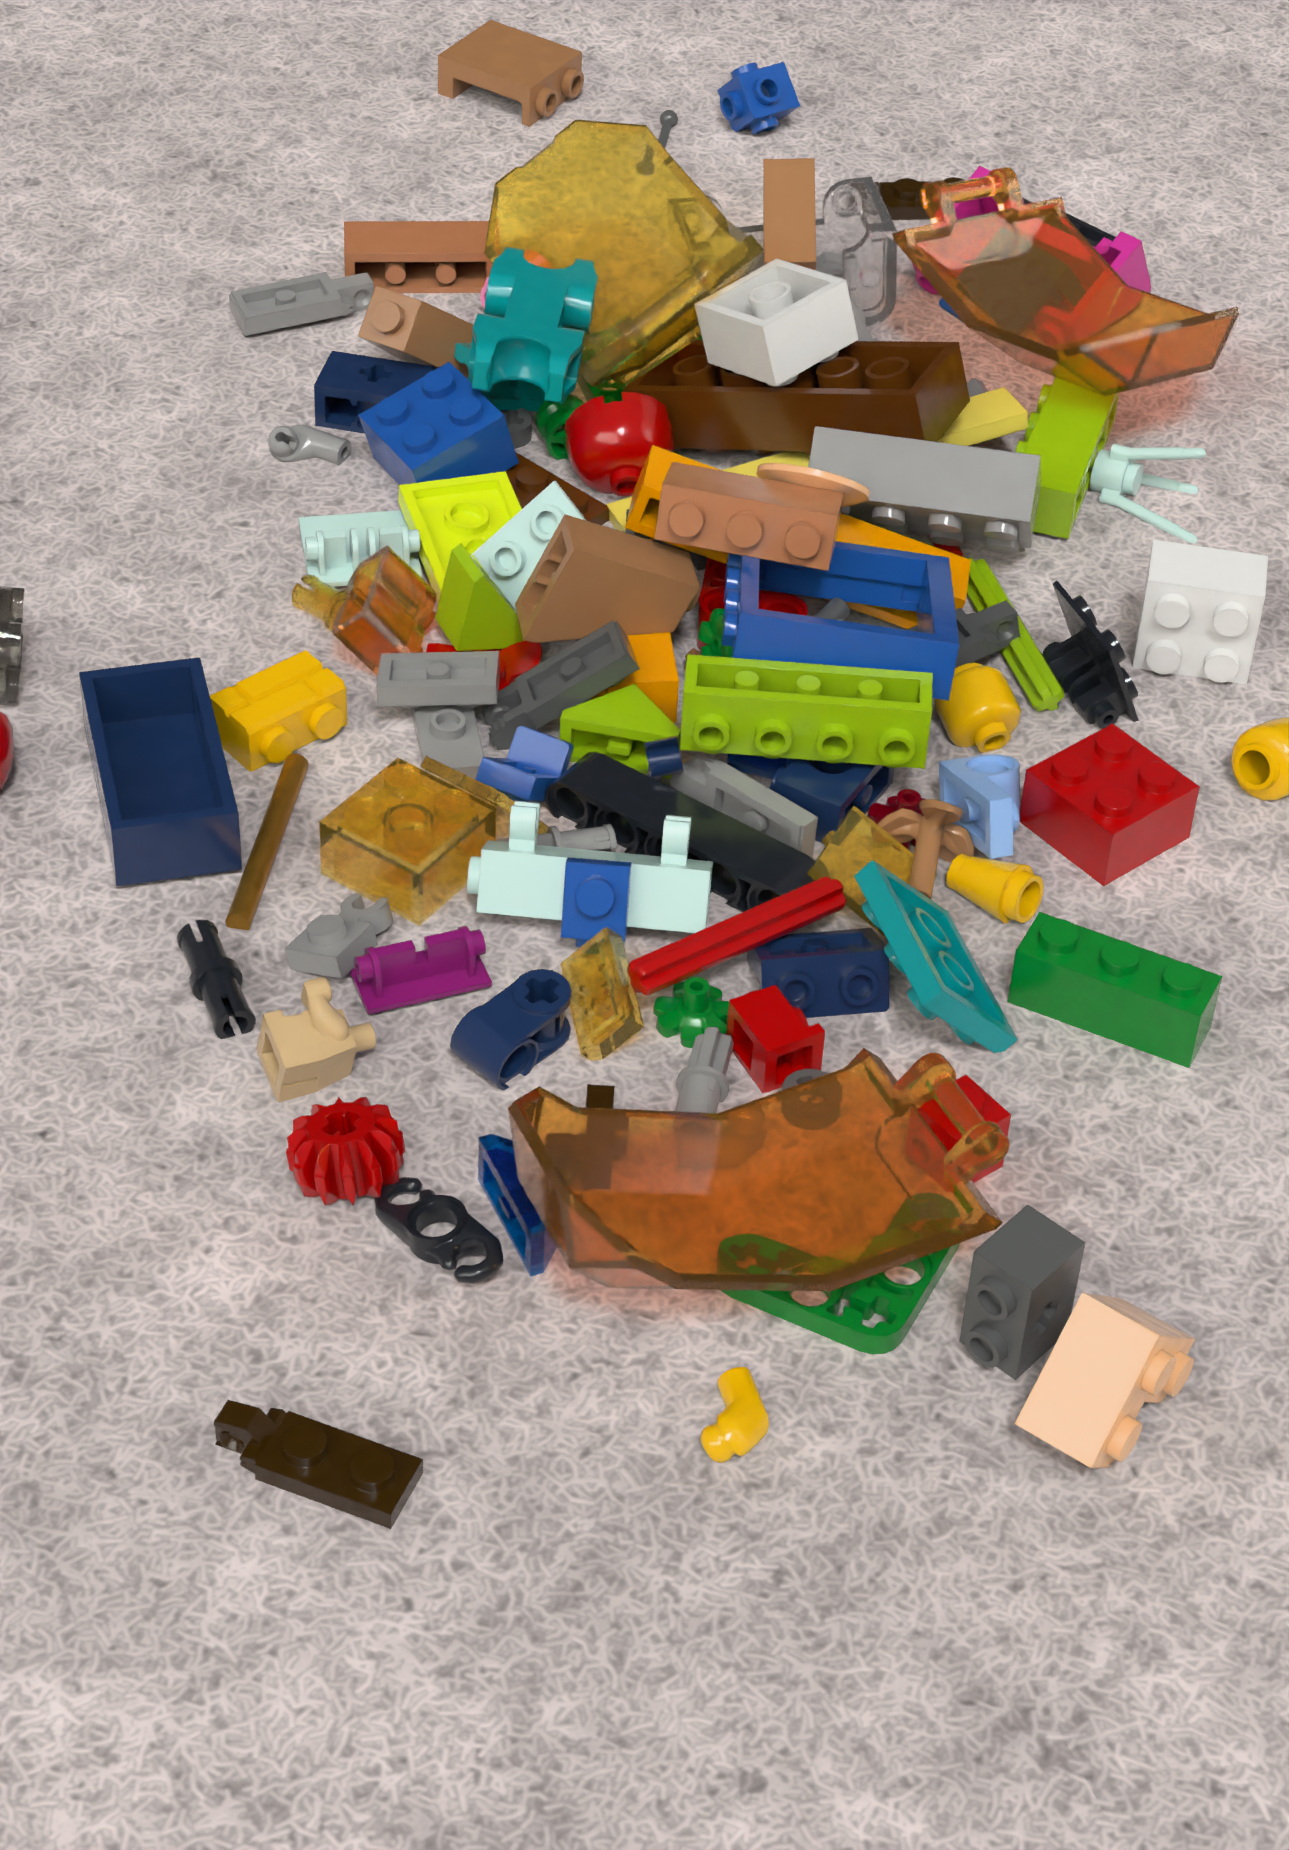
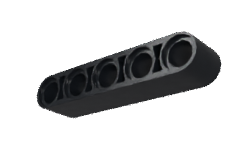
M595 751L587 752L552 782L545 791L546 805L555 818L559 819L563 816L577 823L574 826L577 829L601 827L604 824H611L615 832L617 844L626 848L624 853L661 857L663 826L666 815L691 817L687 859L713 861L710 893L713 892L727 899L728 901L725 904L741 912L822 877H826L822 867L807 854L602 753Z

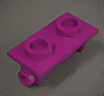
M467 926L424 937V950L416 952L412 940L377 948L373 946L367 947L364 950V955L354 957V968L349 972L368 1015L492 986V981L479 956L486 953L484 936L480 929L470 931Z

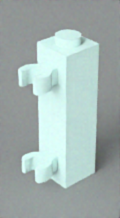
M515 801L514 805L511 806L509 842L488 840L481 849V857L471 856L467 893L478 895L476 910L478 913L562 920L565 865L567 858L570 857L632 862L627 927L696 933L707 927L713 861L687 859L691 817L666 815L660 857L537 845L540 803Z

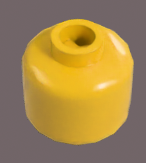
M967 663L955 668L949 701L935 699V709L950 740L958 747L977 746L981 753L998 750L1005 746L1021 718V708L1004 675L999 669L982 666L979 663Z
M1288 717L1271 719L1251 727L1239 736L1233 746L1231 764L1237 782L1247 793L1263 801L1280 800L1289 796Z

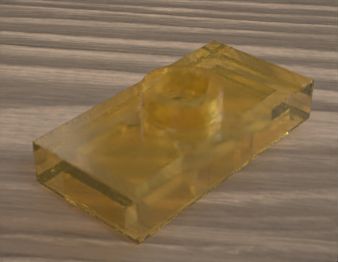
M608 927L602 929L561 962L563 976L570 983L572 990L570 1008L581 1055L591 1061L603 1060L644 1028L637 995L630 985V977L627 973L629 963L622 936Z

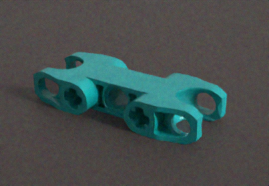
M506 247L502 254L494 259L488 280L484 314H477L473 326L468 367L472 384L471 389L490 392L493 385L500 381L522 380L540 387L545 392L544 401L563 404L568 395L576 388L585 333H589L598 280L594 269V261L576 258L573 265L567 268H543L528 262L523 255L525 250Z

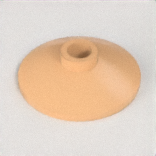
M763 463L758 466L756 473L760 478L843 492L842 507L867 502L870 497V490L862 484L814 468L784 463Z

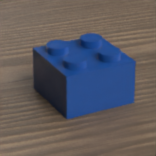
M450 362L436 370L430 371L424 377L395 394L384 398L378 404L358 415L373 458L399 485L504 472L519 463L505 416L479 390L471 389V382Z

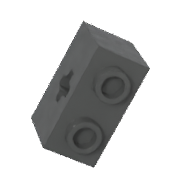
M1028 1204L974 1251L959 1342L966 1346L969 1354L979 1364L988 1368L997 1367L1014 1380H1017L1055 1345L1072 1313L1086 1243Z

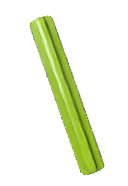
M971 557L967 558L971 560L967 595L976 611L979 612L1005 600L1014 608L987 561L982 558L976 561ZM1018 615L1020 638L1017 637L1009 643L1010 645L1001 649L1000 652L1032 707L1038 712L1046 709L1049 711L1057 710L1059 708L1057 703L1064 698V690Z

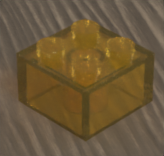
M396 758L319 821L321 874L375 903L381 897L388 898L392 912L420 926L467 885L471 856L481 857V849L488 840L496 841L497 807L400 758Z

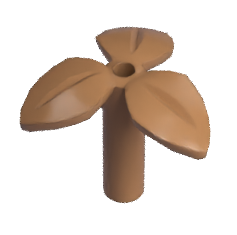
M926 799L919 802L924 816L904 808L887 815L874 827L869 838V842L872 845H890L905 843L912 839L916 840L909 885L929 899L932 898L939 856L944 861L952 863L955 857L960 854L970 857L975 855L974 844L968 831L953 823L961 820L964 811L956 805L936 799Z

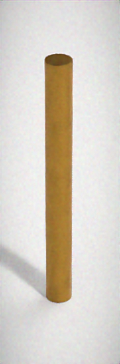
M289 754L285 759L226 917L225 923L228 928L250 929L309 766L308 760L300 754Z

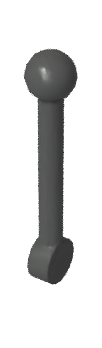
M665 110L660 115L662 128L656 149L653 154L647 157V165L650 167L661 168L666 164V157L663 155L671 127L676 126L678 123L677 114L672 110Z

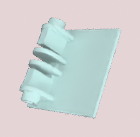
M556 481L547 486L472 553L515 610V603L564 514L586 520Z
M401 510L298 517L310 588L422 580V571L417 553L420 552L418 529H408Z

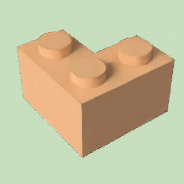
M1082 1292L1015 1424L1090 1468H1108L1115 1459L1122 1462L1130 1454L1140 1436L1142 1423L1136 1420V1417L1144 1402L1160 1403L1167 1394L1174 1397L1186 1383L1194 1365V1358L1188 1356V1353L1195 1339L1122 1298Z

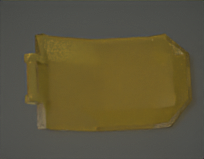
M574 120L555 135L553 142L521 167L512 169L495 183L484 254L492 264L494 259L501 255L506 247L525 250L524 258L528 262L543 268H567L573 265L576 258L594 261V269L598 280L590 331L585 333L581 365L578 369L579 373L591 387L636 371L649 364L699 324L695 303L748 275L765 253L752 234L747 236L725 218L670 156L646 125Z

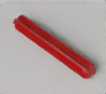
M822 877L636 958L627 966L630 985L636 993H642L647 996L652 995L839 912L845 907L847 902L843 893L844 886L838 879Z

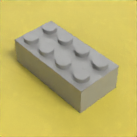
M815 426L808 467L851 479L870 490V497L867 502L842 507V514L906 537L908 532L930 535V541L941 545L960 546L963 544V539L985 542L986 549L999 553H1017L1018 547L1031 548L1041 487L1040 455Z

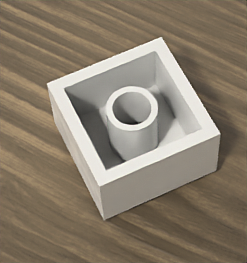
M777 258L694 304L708 363L730 370L735 374L756 379L773 387L792 383L797 379L799 373L817 363L834 359L839 354V350L859 340L847 281Z
M1153 540L1137 625L1132 668L1150 670L1158 674L1170 673L1205 678L1220 683L1232 682L1247 685L1266 595L1268 556Z

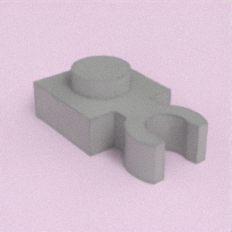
M354 893L341 903V913L339 915H320L307 925V928L284 948L290 969L343 979L354 968V957L364 955V950L367 947L373 946L375 948L378 945L376 934L385 931L392 924L393 917L388 898L381 897L374 905L365 908L362 895Z

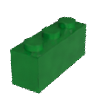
M1039 912L1016 949L1007 1002L1190 1068L1211 1029L1222 976L1073 924L1067 920Z

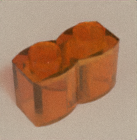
M387 545L357 566L346 588L345 595L347 599L339 609L332 627L333 635L377 676L381 653H423L421 644L425 630L435 618L433 608L437 597L436 591Z

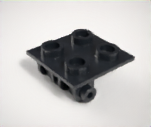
M1055 581L1052 584L1071 637L1061 643L1053 642L1044 649L1042 655L1063 688L1064 693H1068L1069 700L1076 705L1090 725L1096 723L1103 729L1112 723L1115 724L1118 717L1123 713H1126L1133 722L1139 721L1132 702L1134 698L1138 697V691L1128 673L1119 664L1126 659L1119 641L1109 629L1103 632L1097 629L1096 618L1081 595L1072 599L1061 584Z

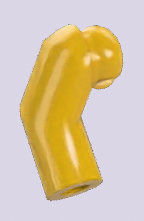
M746 1367L729 1369L719 1377L717 1385L726 1408L717 1415L716 1423L704 1427L701 1431L700 1440L703 1448L709 1457L718 1463L727 1462L735 1454L742 1457L749 1453L763 1439L769 1428L767 1411L753 1375Z

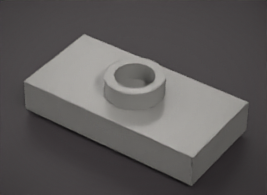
M457 705L422 706L411 709L426 784L475 780L482 757L485 756L474 709Z

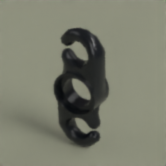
M401 1177L399 1182L382 1186L380 1197L374 1198L375 1214L390 1231L410 1247L411 1251L418 1258L428 1263L440 1264L445 1270L456 1269L454 1277L459 1283L475 1284L486 1281L501 1268L504 1259L499 1239L467 1213L466 1207L460 1200L448 1195H436L430 1189L422 1190L423 1184L418 1178ZM420 1192L419 1200L415 1203L405 1205L391 1203L399 1195H416ZM448 1222L455 1225L452 1231L442 1236L428 1237L421 1234L425 1227L433 1223ZM472 1254L486 1256L479 1264L457 1267L458 1258Z

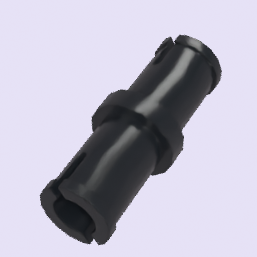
M196 920L195 922L203 939L197 942L190 924H186L177 935V943L183 951L191 970L189 977L191 990L198 1000L204 1001L212 1020L215 1034L220 1039L235 1036L229 1021L231 1016L235 1017L242 1034L251 1032L256 1024V1018L249 1008L240 987L242 973L235 960L227 957L218 936L217 927L209 920Z

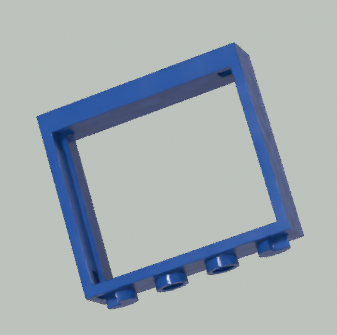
M836 541L830 567L826 571L728 553L724 579L726 583L723 599L725 604L721 645L732 647L731 658L933 673L932 698L949 701L959 650L949 557ZM759 589L831 600L837 597L845 602L917 612L918 632L759 609Z

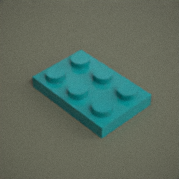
M871 860L854 875L866 898V901L862 903V909L869 920L884 932L889 942L884 946V951L894 966L907 976L912 986L907 990V995L912 1004L927 1019L934 1020L936 1017H939L947 1022L953 1032L968 1045H972L976 1041L993 1053L1007 1050L1018 1039L948 911L876 861Z

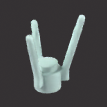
M1113 444L1111 451L1101 449L1092 468L1090 489L1100 493V503L1116 506L1189 543H1196L1197 537L1194 534L1124 496L1126 494L1135 496L1141 485L1192 494L1198 493L1199 489L1196 485L1144 473L1143 464L1136 463L1135 460L1201 459L1205 457L1206 451L1203 448H1131Z

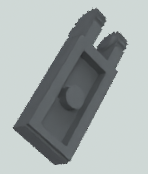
M612 620L516 677L514 679L515 682L498 692L497 704L482 705L483 718L486 725L489 724L491 726L489 727L490 733L488 734L493 747L496 746L497 750L510 749L517 727L528 726L533 729H539L550 721L561 717L563 710L581 704L606 688L619 684L625 677L640 669L628 636L620 624Z

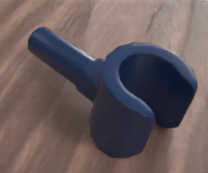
M677 736L644 743L648 761L647 776L660 782L662 776L684 772Z

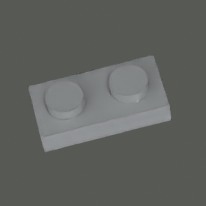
M499 651L381 653L376 684L378 707L398 706L403 709H415L422 706L457 705L464 708H474L480 705L497 704L500 681Z

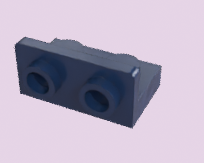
M872 928L787 934L747 952V962L760 981V990L776 985L790 1005L800 1008L806 1018L885 1012L890 1006L889 958L884 951L885 944Z

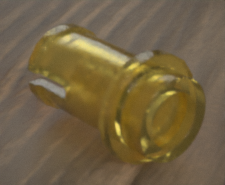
M310 574L303 576L301 580L304 584L312 587L313 591L301 586L299 583H296L292 591L293 605L297 609L304 610L324 621L325 627L332 633L340 631L351 633L362 623L365 608L355 592L347 589L339 591Z

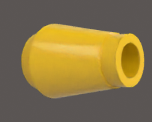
M960 854L952 861L947 872V886L950 889L957 891L960 895L1005 924L1011 919L1020 923L1029 921L1036 913L1042 900L1043 880L1040 876L1033 873L1029 865Z

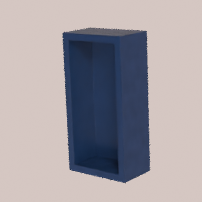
M200 657L79 672L84 728L116 887L242 869L239 812Z

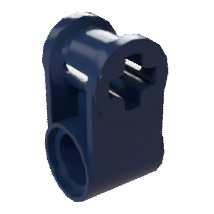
M530 970L520 975L510 986L485 1004L469 1011L461 1019L451 1037L450 1048L452 1053L499 1089H508L509 1086L505 1083L519 1073L523 1076L529 1074L535 1065L560 1049L569 1040L571 1027L569 1020L564 1015L571 1001L572 990L570 983L563 975L553 970Z

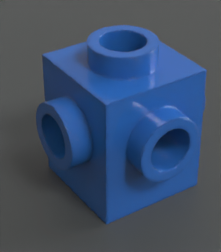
M756 62L743 65L730 73L732 79L717 90L720 96L722 114L729 121L731 129L735 132L751 128L752 134L756 135L760 132L773 130L779 126L778 120L783 119L800 106L784 62L763 68H758Z

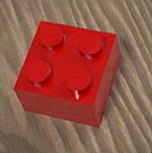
M1112 723L1026 769L1020 805V823L1102 886H1105L1190 837L1200 786Z

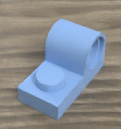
M986 754L940 761L939 798L941 801L956 805L964 811L961 820L953 823L965 828L971 836L974 846L988 858L995 859L1013 855V832L1017 831L1020 822V763L1017 759L1005 755Z

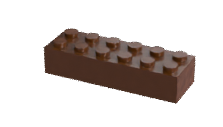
M670 339L623 390V392H636L652 396L666 406L674 433L673 451L692 448L706 449L710 453H721L728 450H753L757 454H770L776 451H801L802 454L810 456L815 426L938 442L970 402L959 342L855 341L839 350V354L834 359L817 363L799 373L797 379L792 383L773 387L756 379L735 374L730 370L708 363L703 340Z

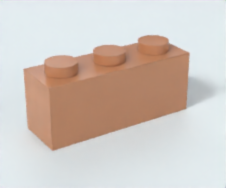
M344 221L345 277L367 272L374 283V289L375 286H379L397 293H481V289L490 275L494 259L497 258L494 221Z
M672 462L662 483L654 539L828 571L836 545L844 493Z

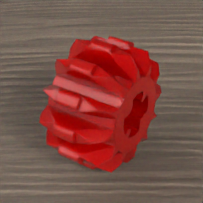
M338 1097L335 1104L329 1106L312 1105L311 1115L300 1116L293 1120V1133L287 1137L289 1148L286 1149L289 1170L293 1171L295 1181L300 1185L303 1196H320L325 1206L331 1205L339 1199H348L354 1205L356 1199L364 1195L374 1198L380 1197L382 1186L399 1182V1169L404 1165L403 1154L406 1152L403 1132L399 1130L397 1120L391 1116L388 1105L376 1104L371 1106L367 1097H360L354 1102H343Z

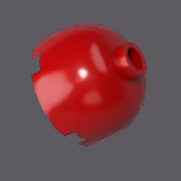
M621 392L623 401H613L606 404L604 396L593 398L576 408L566 421L565 444L570 463L580 480L591 489L604 494H615L622 497L632 496L652 445L673 452L674 433L666 406L652 396L636 392Z

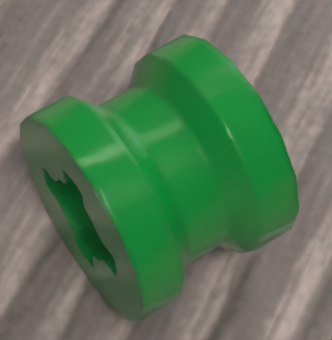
M569 394L563 404L545 401L536 413L535 424L541 437L544 439L550 455L556 460L569 458L565 444V424L574 410L584 404L575 395Z

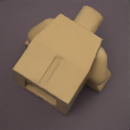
M325 977L304 982L301 1000L307 1010L303 1011L302 1014L284 1016L282 1010L263 1014L260 1027L261 1034L258 1037L256 1051L278 1103L315 1093L349 1076L356 1052L376 1047L375 1033L369 1022L349 1027L343 1010H336L329 1003L332 999L330 983Z

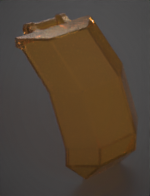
M1010 167L993 169L989 172L988 176L949 184L942 180L925 183L920 189V202L925 212L931 218L932 224L904 229L892 234L896 244L968 328L1017 362L1103 396L1212 370L1242 315L1238 306L1205 313L1127 285L1068 219L1062 197L1023 204L1018 178ZM990 196L998 204L999 211L958 220L954 209V204Z
M863 1048L843 1069L720 1113L576 1107L540 1086L515 1100L508 1108L518 1180L567 1266L607 1288L833 1291L996 1230L1003 1222L971 1179L976 1173L996 1165L1004 1159L1010 1144L1009 1139L996 1123L984 1120L955 1082V1069L942 1054L937 1052L922 1056L897 1081L880 1057ZM934 1099L962 1135V1138L950 1151L946 1149L918 1111L927 1101Z

